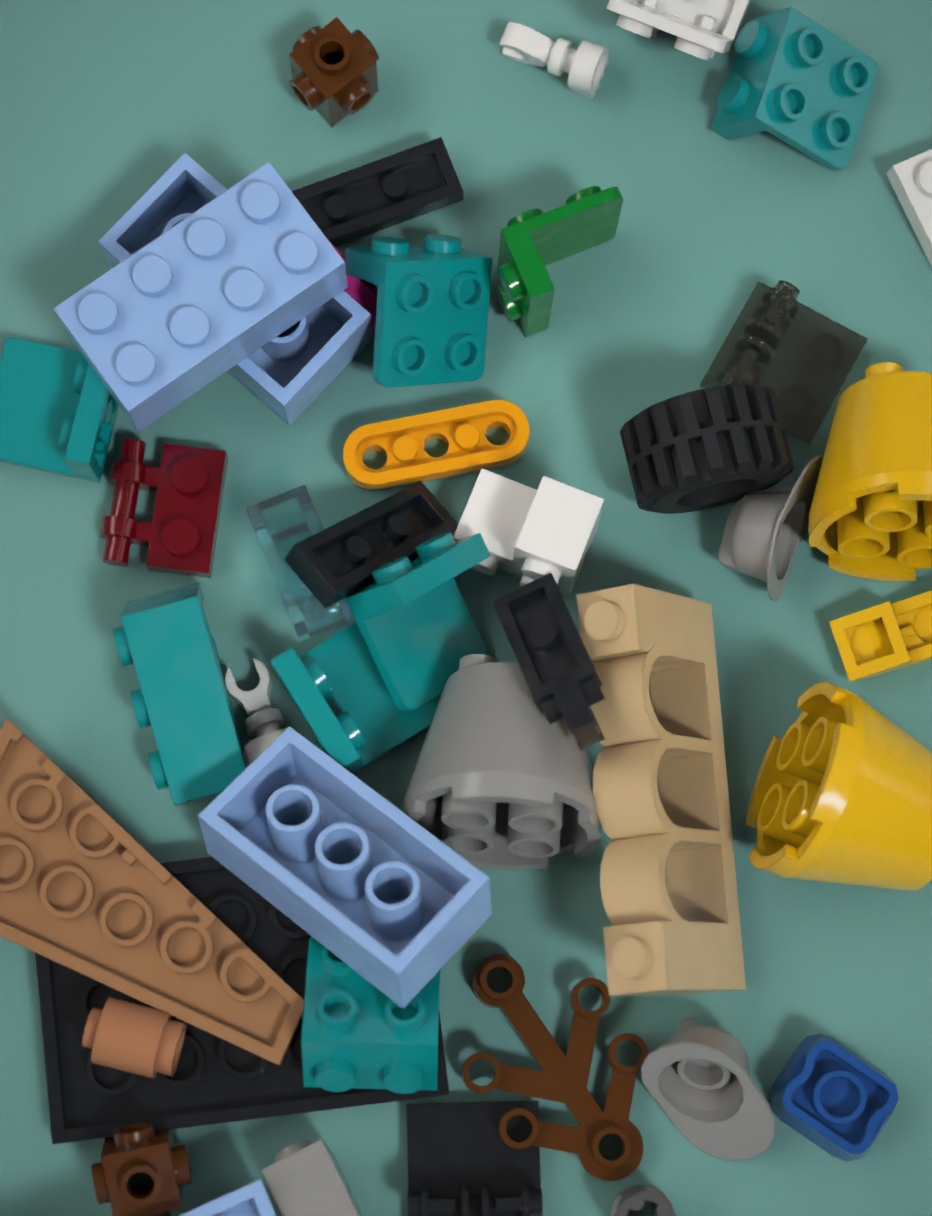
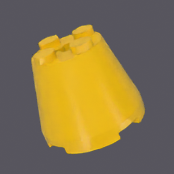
M893 362L877 363L865 370V379L852 384L840 395L808 516L809 547H817L828 555L829 568L858 578L894 582L916 581L917 569L932 568V373L904 371L901 365Z
M827 682L813 685L798 698L797 709L803 712L796 722L788 728L783 738L777 735L773 736L757 773L746 818V825L757 829V848L753 847L748 857L751 864L758 869L783 878L906 891L921 889L932 880V751L855 693Z

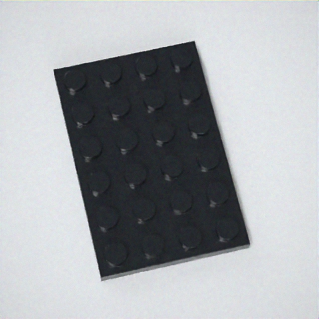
M213 857L160 863L305 1000L310 934ZM35 952L52 1144L114 1137L113 1132L115 1130L141 1122L153 1123L154 1131H163L450 1095L440 1011L437 1091L419 1090L410 1094H399L388 1089L351 1088L344 1092H330L317 1087H304L301 1047L303 1018L281 1066L172 1016V1020L186 1023V1034L173 1076L157 1073L153 1079L94 1064L91 1062L92 1049L82 1046L85 1026L93 1007L103 1009L109 997L151 1008L154 1007Z

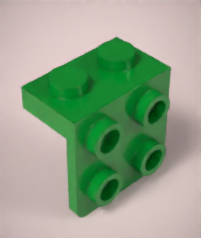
M599 186L584 188L571 195L565 201L566 205L545 213L539 208L527 210L513 217L507 223V227L501 229L497 274L502 285L496 287V293L508 322L518 320L525 337L548 329L555 288L545 266L605 243L615 236L623 203V197L618 187H610L602 191Z

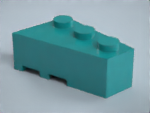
M200 582L126 602L120 616L123 626L113 629V636L122 666L134 664L140 684V689L130 691L139 727L142 729L151 726L158 750L148 753L156 787L158 790L169 788L174 805L222 792L247 768L242 755L244 749L232 703L227 693L218 661L219 654L215 639L211 636L202 601H204Z

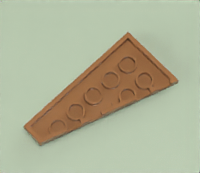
M6 718L0 730V936L156 1009L168 1012L184 1022L281 1066L303 1018L304 999Z

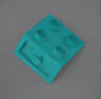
M13 337L7 338L0 359V462L100 483L119 405L80 351Z
M356 622L301 656H298L294 648L291 647L270 660L276 675L324 753L352 774L428 729L441 697L439 694L414 710L406 712L399 710L394 704Z

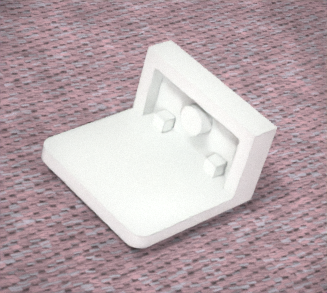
M609 0L606 9L619 14L616 22L617 26L648 38L651 36L656 37L659 30L677 36L674 48L708 60L709 58L713 59L715 52L726 53L731 51L750 0Z

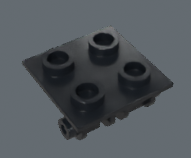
M538 1100L406 1104L408 1216H543L540 1147L531 1145L524 1149H513L502 1142L498 1133L500 1119L506 1112L512 1109H526L533 1113L539 1121ZM513 1116L506 1125L507 1135L515 1142L525 1141L531 1133L529 1121L522 1116Z

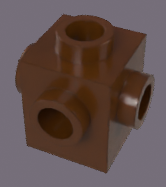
M338 17L323 28L315 26L307 30L295 42L293 51L289 53L293 78L289 81V85L293 93L309 111L316 109L331 128L347 115L360 111L370 102L374 94L378 92L376 61L379 60L376 49L360 30L356 29L351 33Z
M151 1122L135 1123L115 1130L113 1132L114 1137H108L104 1140L101 1153L102 1162L92 1164V1176L98 1203L110 1202L113 1216H172L171 1210L182 1207L183 1186L193 1184L186 1145L175 1146L172 1130L154 1131V1126ZM138 1172L147 1173L153 1179V1181L132 1186L128 1183V1179Z

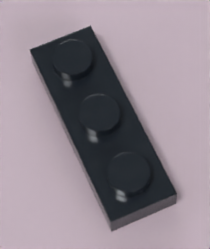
M442 137L291 191L334 247L464 200V191Z
M419 481L296 543L284 560L326 609L373 583L375 579L372 572L377 568L404 556H408L410 561L419 556L415 548L438 535L451 532L452 536H454L458 523L423 482Z

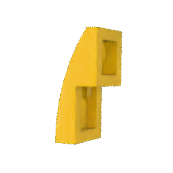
M932 590L892 604L890 601L829 621L850 683L932 659Z

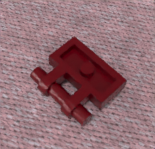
M133 438L121 439L118 461L111 463L109 483L114 485L110 516L103 517L100 534L101 538L106 539L103 562L114 566H127L131 544L149 546L146 567L149 571L211 578L228 464L227 452L164 444L161 466L157 468L143 465L146 446L144 441ZM139 490L157 492L152 523L135 520Z

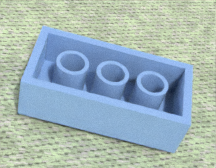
M184 153L98 241L110 269L114 268L227 191V189ZM343 290L227 372L290 426L374 337L371 314Z
M268 162L53 309L69 338L139 432L348 288L345 262L270 162Z
M290 726L198 815L209 855L402 1009L492 915L490 878Z

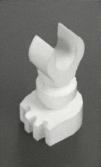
M508 22L499 45L504 46L502 54L514 61L540 67L548 66L547 72L558 77L563 72L569 73V89L574 93L591 99L595 96V91L600 85V80L604 76V69L609 61L608 47L584 39L578 49L575 50L572 49L571 41L559 38L555 43L551 38L532 28L513 22Z
M254 658L260 681L253 690L243 691L239 689L230 668H228L225 676L226 688L230 696L246 710L248 718L244 721L248 735L256 736L255 739L249 741L244 747L245 752L242 755L247 767L287 729H280L284 724L283 716L280 709L272 708L270 703L272 681L269 671L262 662Z

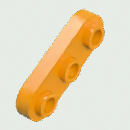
M490 400L366 424L354 430L347 438L343 448L344 467L349 478L357 486L372 491L481 471V468L487 470L503 467L516 462L526 451L530 433L529 422L525 413L512 402ZM493 428H502L507 431L510 438L503 445H493L487 440L486 434ZM432 440H441L447 444L448 451L441 457H432L426 453L425 446ZM377 451L383 453L387 458L385 465L379 469L368 468L363 463V460L370 452Z

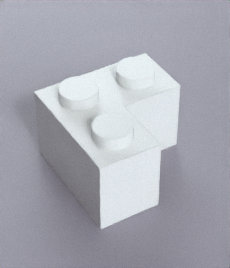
M481 468L453 538L457 541L477 533L481 534L491 556L471 567V569L491 576L496 575L498 569L520 577L519 585L521 587L552 573L561 594L570 597L597 531L604 499L546 476L542 477L537 490Z

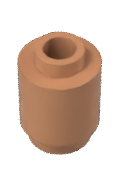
M109 997L103 1009L92 1008L85 1026L82 1046L92 1049L91 1062L94 1064L153 1079L157 1073L173 1076L185 1039L186 1023L172 1020V1015L168 1012Z

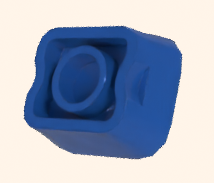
M821 1033L805 1037L796 1047L774 1081L768 1095L770 1108L780 1121L833 1157L846 1162L862 1158L871 1148L891 1117L899 1099L896 1084L886 1073L834 1038Z

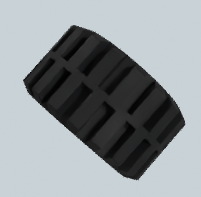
M730 384L684 393L644 409L627 421L620 430L637 505L645 511L676 514L700 511L741 500L745 495L773 487L788 476L795 466L776 393L769 387L751 384Z

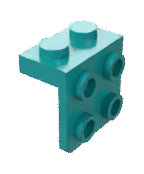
M792 6L747 21L735 42L736 55L728 79L722 85L717 96L718 109L711 130L728 140L768 131L830 170L836 171L846 168L850 164L878 76L876 61Z
M448 235L424 236V245L409 246V241L402 238L374 237L371 238V247L346 248V274L378 285L373 358V379L377 384L391 388L476 381L482 376L485 367L493 257L462 248L461 238Z
M446 532L427 540L415 548L419 555L418 557L410 561L408 556H404L377 568L372 572L375 579L373 583L345 598L394 704L401 711L414 710L442 693L449 676L458 671L460 658L471 654L489 656L488 650L454 577L491 556L480 533L455 541L451 532Z
M311 936L308 949L301 1039L304 1087H317L330 1092H344L351 1088L388 1089L399 1094H410L419 1090L437 1091L440 970L402 1009Z

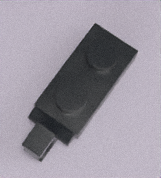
M552 573L492 600L533 699L540 712L545 714L549 724L564 718L571 735H574L580 751L605 740L591 709V705L605 699L600 688L602 682Z

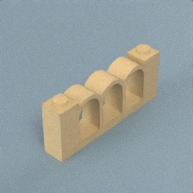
M637 584L577 595L580 636L602 682L600 688L605 697L604 700L591 705V709L605 740L600 741L604 748L597 756L593 770L592 793L595 799L596 813L603 831L611 839V842L605 848L600 866V889L603 906L612 925L603 927L609 996L694 995L746 990L712 604Z

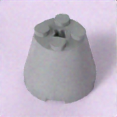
M471 654L460 658L458 671L450 675L445 683L404 798L403 813L477 868L495 870L548 868V860L551 856L574 850V855L586 858L598 848L601 842V823L596 813V804L592 793L593 770L588 748L580 751L574 735H571L564 718L549 724L545 714L541 713L536 705L518 663L498 662L495 658L484 654Z

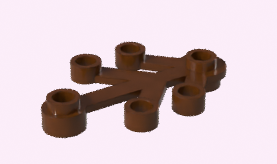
M503 954L490 955L484 958L477 965L472 975V989L476 998L487 1007L502 1009L542 1071L502 1064L493 1055L486 1052H478L471 1055L462 1066L461 1077L463 1083L469 1090L475 1093H486L495 1089L564 1103L580 1127L540 1122L530 1111L516 1108L506 1112L500 1119L498 1133L502 1142L513 1149H524L533 1145L578 1154L583 1168L593 1177L604 1181H617L626 1178L636 1170L643 1156L642 1136L638 1128L629 1120L637 1071L641 1069V1065L648 1055L646 1043L641 1037L632 1033L621 1034L609 1043L606 1056L609 1065L612 1067V1073L602 1111L588 1091L587 1084L599 1018L608 1009L611 1000L606 984L596 978H586L579 981L572 988L569 1001L574 1012L566 1055H564L522 992L525 986V975L519 963ZM501 968L509 973L511 986L507 991L497 993L488 987L487 974L492 969ZM592 986L600 992L602 1002L597 1010L588 1011L580 1006L578 993L581 988ZM622 1041L632 1042L639 1051V1058L633 1066H624L616 1059L615 1050ZM484 1060L493 1067L494 1077L488 1085L479 1086L470 1079L469 1068L473 1062ZM513 1116L525 1117L531 1125V1133L525 1141L515 1142L507 1135L506 1125ZM606 1134L616 1135L623 1145L621 1155L612 1161L602 1157L599 1152V1142Z

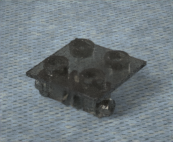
M779 280L775 287H769L758 281L704 376L700 387L704 389L730 384H751L773 389L774 393H776L786 433L810 445L868 339L798 302L796 299L800 291L793 284Z

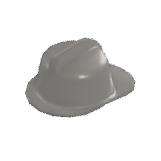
M819 455L810 460L801 472L794 487L769 488L745 495L733 506L726 521L718 553L720 563L726 568L767 583L769 599L775 602L783 593L794 554L808 527L809 511L823 460Z
M689 1017L681 1022L677 1032L670 1037L667 1044L661 1045L648 1053L641 1065L642 1083L650 1095L660 1104L679 1132L694 1147L713 1157L732 1161L752 1159L767 1150L775 1136V1116L768 1101L750 1078L749 1060L744 1047L730 1033L715 1027L702 1026L696 1018Z

